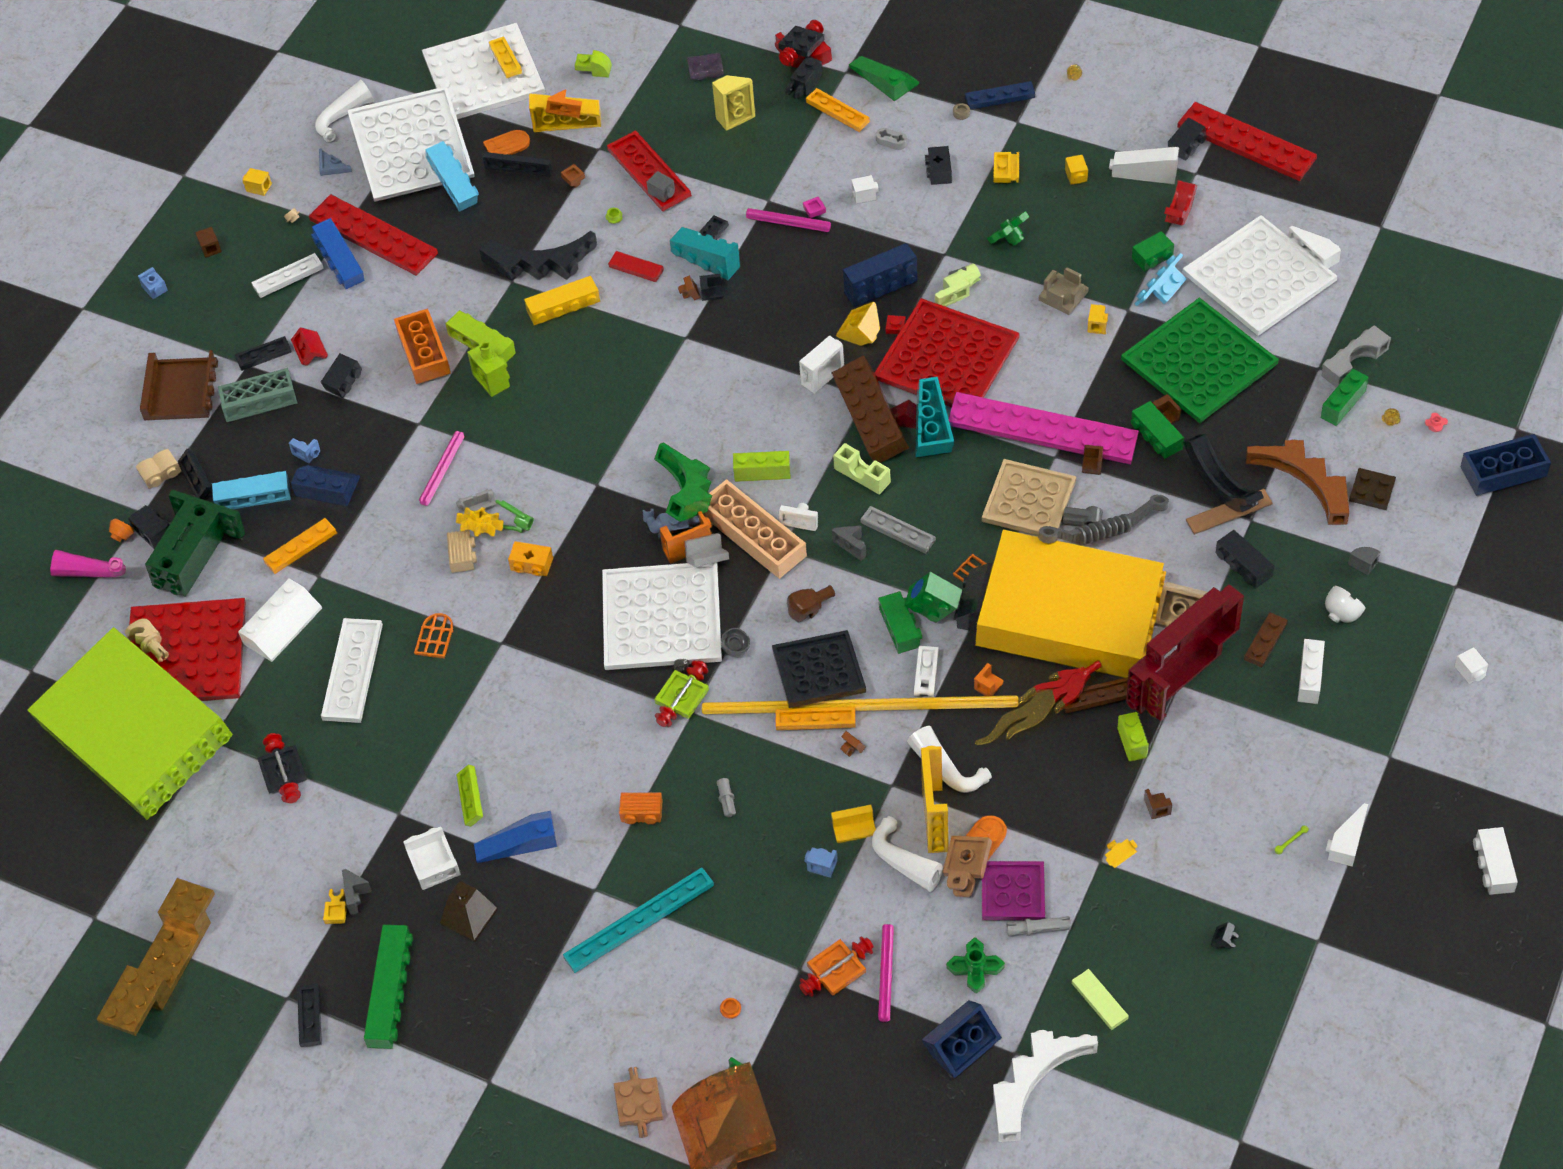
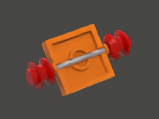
M860 936V942L858 944L852 942V951H850L841 939L836 941L807 962V967L813 974L808 973L807 980L800 979L801 984L799 987L805 995L809 994L812 997L813 990L821 991L822 983L831 995L834 996L866 973V968L857 957L865 960L866 953L873 954L872 949L874 946L867 937L864 939Z

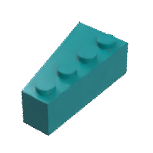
M681 227L670 239V248L674 255L680 256L704 270L714 274H721V277L729 280L740 268L738 243L732 242L729 244L722 238L715 240L711 235L702 236L700 232Z
M938 377L919 379L917 388L915 457L952 452L954 438Z

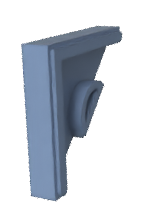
M322 148L319 149L320 176L352 172L350 165H346L335 156L327 154Z

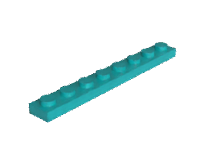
M703 868L698 869L563 954V958L574 973L578 972L714 886V882Z

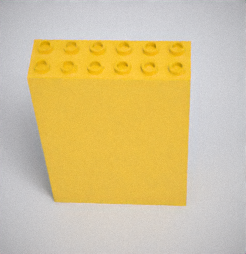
M1003 530L977 623L975 646L1078 668H1086L1099 660L1102 667L1096 670V672L1126 678L1128 677L1129 669L1146 655L1147 643L1152 640L1153 628L1156 623L1157 611L1165 583L1166 571H1163L1164 563L1061 541L1044 543L1037 536Z

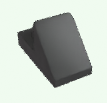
M861 526L837 527L832 530L833 542L860 561L866 557V545L860 540L862 537Z
M343 869L342 876L346 905L350 915L357 914V905H361L359 895L372 892L368 881L347 869Z

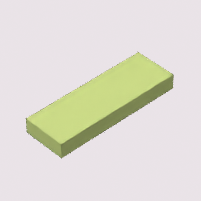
M1089 969L1072 980L1073 986L1111 1030L1128 1020L1129 1015Z

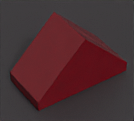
M909 399L891 408L900 427L916 429L917 405Z

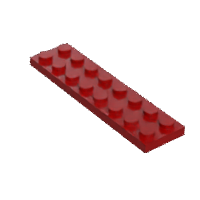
M1198 102L1192 104L1177 124V128H1180L1189 117L1205 126L1207 141L1298 181L1302 179L1317 159V154Z
M332 194L309 215L310 221L316 224L331 218L344 239L415 276L438 254V250L433 246Z

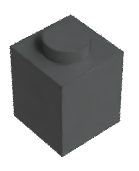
M659 171L646 181L648 194L662 202H665L675 193L674 180Z

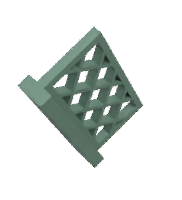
M288 368L218 386L226 422L297 404ZM286 375L283 380L277 379L280 376ZM262 381H268L265 385L260 384ZM273 383L278 384L275 388L270 387ZM244 386H250L247 390L242 389ZM255 388L260 389L257 393L252 392ZM233 390L230 394L223 393L224 391ZM238 392L242 393L239 398L235 397Z

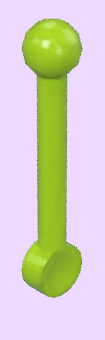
M1303 825L1300 831L1284 844L1276 846L1275 853L1278 855L1282 854L1285 847L1301 834L1308 832V826Z

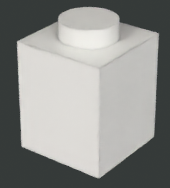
M872 175L851 179L852 193L856 204L876 200V192H879L877 182L873 181Z
M1473 647L1457 656L1455 668L1470 684L1474 681H1480L1486 676L1488 663Z

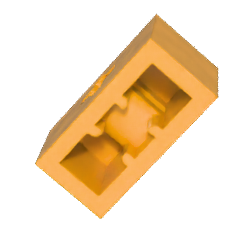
M514 541L508 558L510 570L517 573H529L535 576H547L553 560L551 547Z

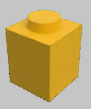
M1083 155L1065 158V171L1070 185L1087 182L1088 168Z
M250 168L243 176L246 192L265 196L272 185L269 172Z

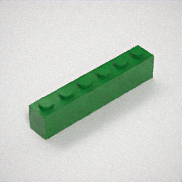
M406 925L382 926L364 1034L367 1048L393 1049V1043L397 1041L398 1030L396 1029V1024L401 1019L399 1005L403 1003L404 991L402 987L407 981L405 968L410 963V953L408 950L409 946L413 944V934L410 933Z

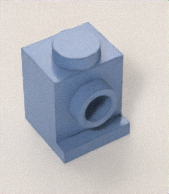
M153 267L138 275L142 288L152 299L168 291L165 281L156 273Z
M812 847L811 851L808 850L805 855L804 862L807 863V871L831 878L838 861L837 851L832 850V853L823 848L816 849Z

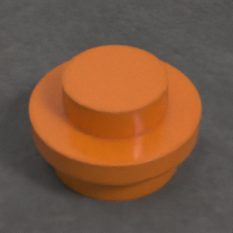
M726 998L720 1005V1012L725 1018H736L741 1012V1004L734 998Z

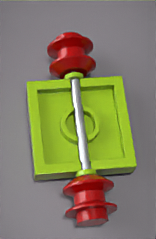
M694 660L691 662L692 667L687 668L689 676L675 670L654 699L655 704L661 706L659 708L661 713L655 714L656 722L660 726H672L671 720H676V714L689 719L709 691V686L700 682L704 679L702 674L708 673L707 665L703 661Z

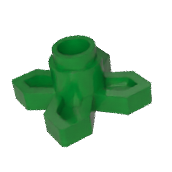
M1024 211L1016 217L1006 219L1000 224L1001 228L992 233L987 240L992 244L1000 238H1005L1012 246L1016 245L1024 239L1023 232L1018 225L1030 216Z
M974 937L966 944V955L953 956L946 963V968L955 976L968 974L967 987L977 994L985 987L984 974L997 975L1004 969L1005 962L997 955L986 956L984 944Z

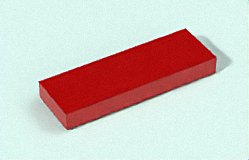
M618 251L614 253L608 263L610 268L653 282H657L664 271L662 265Z

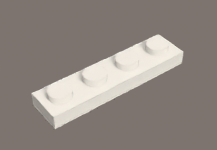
M314 253L253 281L252 286L258 296L262 298L324 268Z

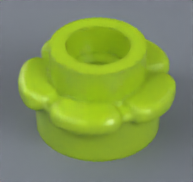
M613 207L608 209L605 217L609 223L616 224L622 220L623 214L618 208Z

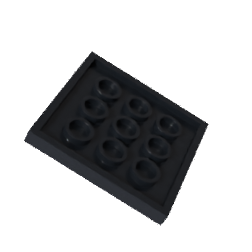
M848 630L772 645V652L789 708L866 693V685Z

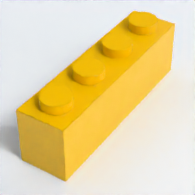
M588 276L524 300L526 310L533 325H537L600 302V297L596 284L592 277Z

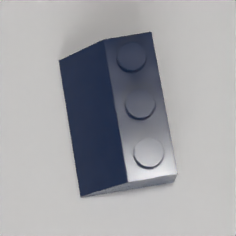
M307 465L297 468L291 485L296 497L348 506L360 475Z
M968 1000L926 1035L922 1042L931 1056L953 1078H956L1002 1037L983 1006Z

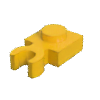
M330 889L329 897L331 902H325L323 921L325 924L345 923L347 905L346 901H344V889L340 890L338 896H334L333 889Z

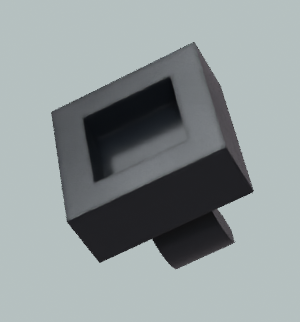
M1230 922L1217 926L1210 945L1217 949L1222 946L1227 949L1234 948L1236 945L1230 939L1235 940L1239 937L1236 932H1233L1235 926Z

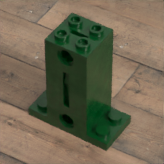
M171 490L169 498L175 517L148 558L145 566L153 587L158 590L169 591L174 595L186 597L223 536L227 534L230 537L242 539L245 535V530L239 511Z

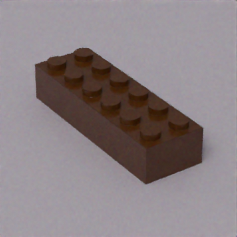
M864 355L831 372L873 461L882 463L909 448L880 384Z

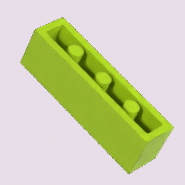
M459 310L445 323L448 335L471 349L479 346L483 341H489L491 347L493 346L496 349L498 356L506 362L516 354L514 342L509 337H504L495 329L492 330L485 323L477 321L468 313Z

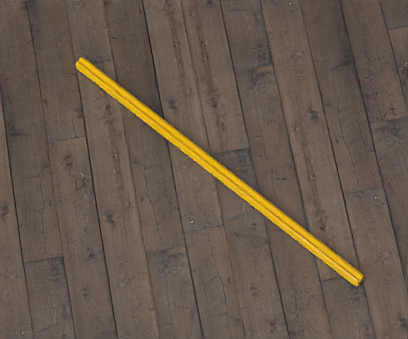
M1016 695L836 699L793 708L788 707L787 701L702 703V713H776V709L855 706V711L1018 707L1019 700Z

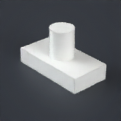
M799 503L797 508L781 505L779 509V522L785 526L816 531L818 527V512L808 510L809 507L805 503Z

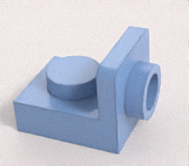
M294 438L289 442L292 455L307 463H310L319 455L320 447L315 439L309 445Z

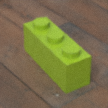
M789 451L733 453L735 482L791 479Z

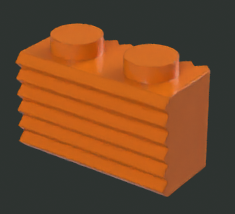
M621 792L619 807L621 822L626 824H634L636 822H645L646 824L660 823L662 818V794Z

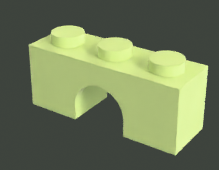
M846 443L833 455L834 469L879 495L891 483L890 469L877 461H874L870 466L861 459L860 451Z

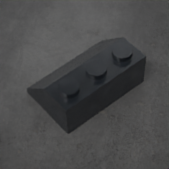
M992 563L973 568L969 571L968 577H964V593H961L960 607L955 610L954 620L957 621V629L977 632V623L993 568Z

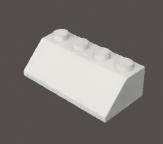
M288 579L238 632L245 646L273 662L322 609V606L303 586Z

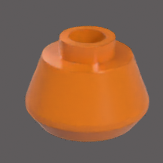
M113 519L110 521L109 532L112 534L110 537L119 542L121 540L126 541L134 534V528L118 519Z

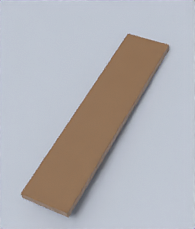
M1265 489L1259 491H1262L1264 498L1258 501L1259 504L1249 510L1237 512L1223 504L1186 519V522L1195 535L1270 506L1273 502Z

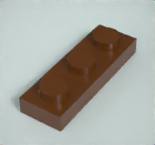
M1270 612L1246 652L1244 660L1262 668L1285 629L1288 620Z

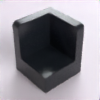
M721 274L699 276L702 301L723 299Z

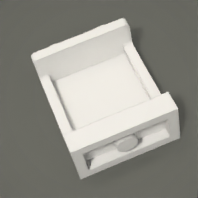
M442 827L431 828L423 834L411 836L404 841L407 854L422 890L461 875Z

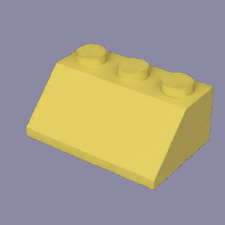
M726 75L712 82L716 119L726 131L755 117L751 78Z

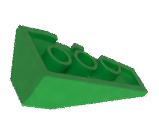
M863 56L849 64L852 70L893 101H896L919 85V81L908 73Z

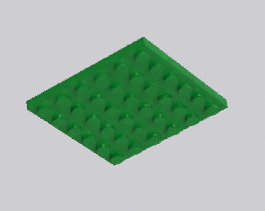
M1200 297L1121 355V360L1161 393L1164 395L1168 394L1182 410L1199 423L1275 367L1279 361L1277 357Z

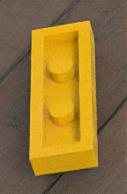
M505 37L489 41V47L505 77L510 78L521 74L522 69Z

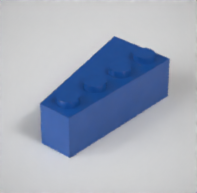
M329 218L312 226L313 234H311V237L327 261L330 270L336 274L335 277L338 283L342 284L345 289H348L365 281L361 267L332 219Z

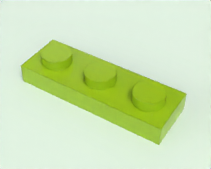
M468 764L456 776L464 824L472 827L483 818V811L475 766Z

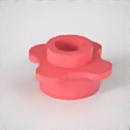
M1432 413L1431 417L1425 420V425L1433 432L1441 431L1443 426L1448 423V420L1442 418L1438 413Z

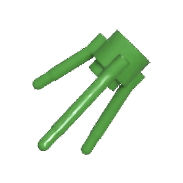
M495 500L501 507L516 515L514 519L516 526L503 525V529L522 533L523 530L528 531L534 521L533 517L524 514L504 500Z

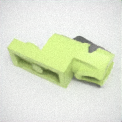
M972 263L960 269L950 271L948 276L943 278L944 290H940L935 294V303L947 307L970 296V287L981 280L979 278L981 274L977 266Z

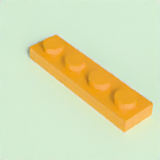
M818 88L806 97V103L858 132L870 122V117Z
M324 518L264 557V563L276 574L336 535V529Z
M855 706L776 709V730L856 728Z

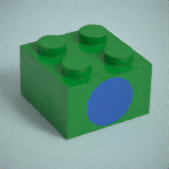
M929 572L909 586L905 606L925 616L928 620L937 623L958 608L962 589Z

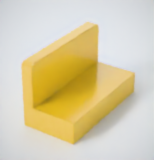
M871 805L831 813L837 843L872 837L876 830Z

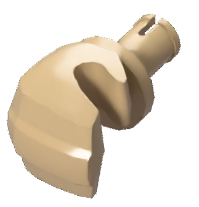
M139 619L126 628L125 636L130 641L135 639V643L141 644L140 648L143 652H152L160 662L163 661L161 657L166 659L169 656V653L160 645L162 640L160 633L148 619Z

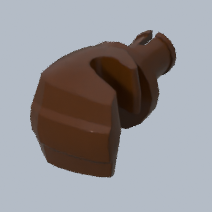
M828 585L817 592L810 588L791 593L787 598L789 616L797 622H802L808 615L812 619L822 608L821 602L835 596L833 587Z

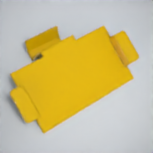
M1128 838L1122 843H1116L1114 839L1107 844V848L1109 850L1112 849L1105 854L1107 863L1116 868L1137 852L1135 850L1138 847L1134 840L1129 841Z

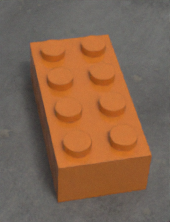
M428 308L394 319L399 339L416 384L451 374L446 354Z

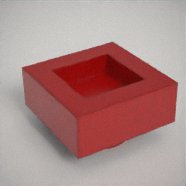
M888 315L886 334H899L906 323V316Z

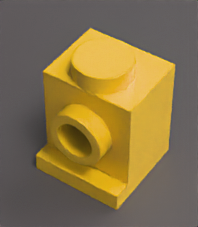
M1091 304L1088 318V333L1106 334L1108 313H1105V306Z

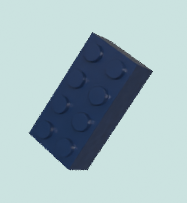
M905 243L843 269L845 295L853 307H856L917 281L916 255L909 245Z
M1532 434L1463 453L1460 467L1477 496L1547 477L1551 462L1536 435Z

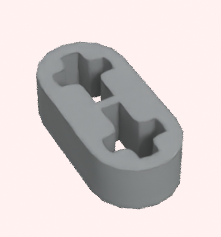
M881 128L876 131V141L878 144L896 150L906 148L907 136L905 134L887 128Z

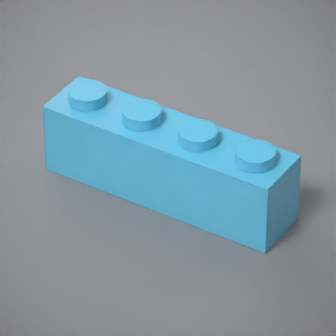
M442 141L425 149L427 161L459 212L476 204L479 193L476 187L470 184L468 174L466 172L463 173L459 160H455L451 147L446 146L445 142Z
M286 471L212 483L213 502L230 509L291 500L290 481Z

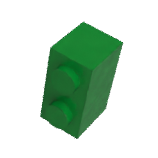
M1162 231L1132 248V259L1144 272L1155 268L1158 264L1165 260L1167 261L1174 255V243Z

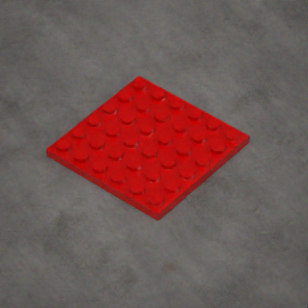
M921 298L874 374L878 381L917 395L919 379L938 377L945 406L952 408L956 392L985 397L1018 341L1020 333Z
M245 598L131 607L129 625L142 618L148 619L162 637L160 645L169 653V656L166 659L161 657L163 661L160 662L152 652L145 654L200 701L240 698L243 642L238 631L245 625ZM135 639L131 640L141 650V644L135 643Z

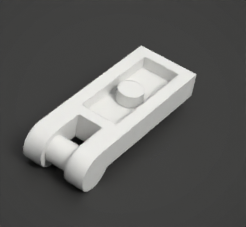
M919 646L914 696L928 695V697H934L939 647ZM921 683H922V684H929V686H928V687H921Z

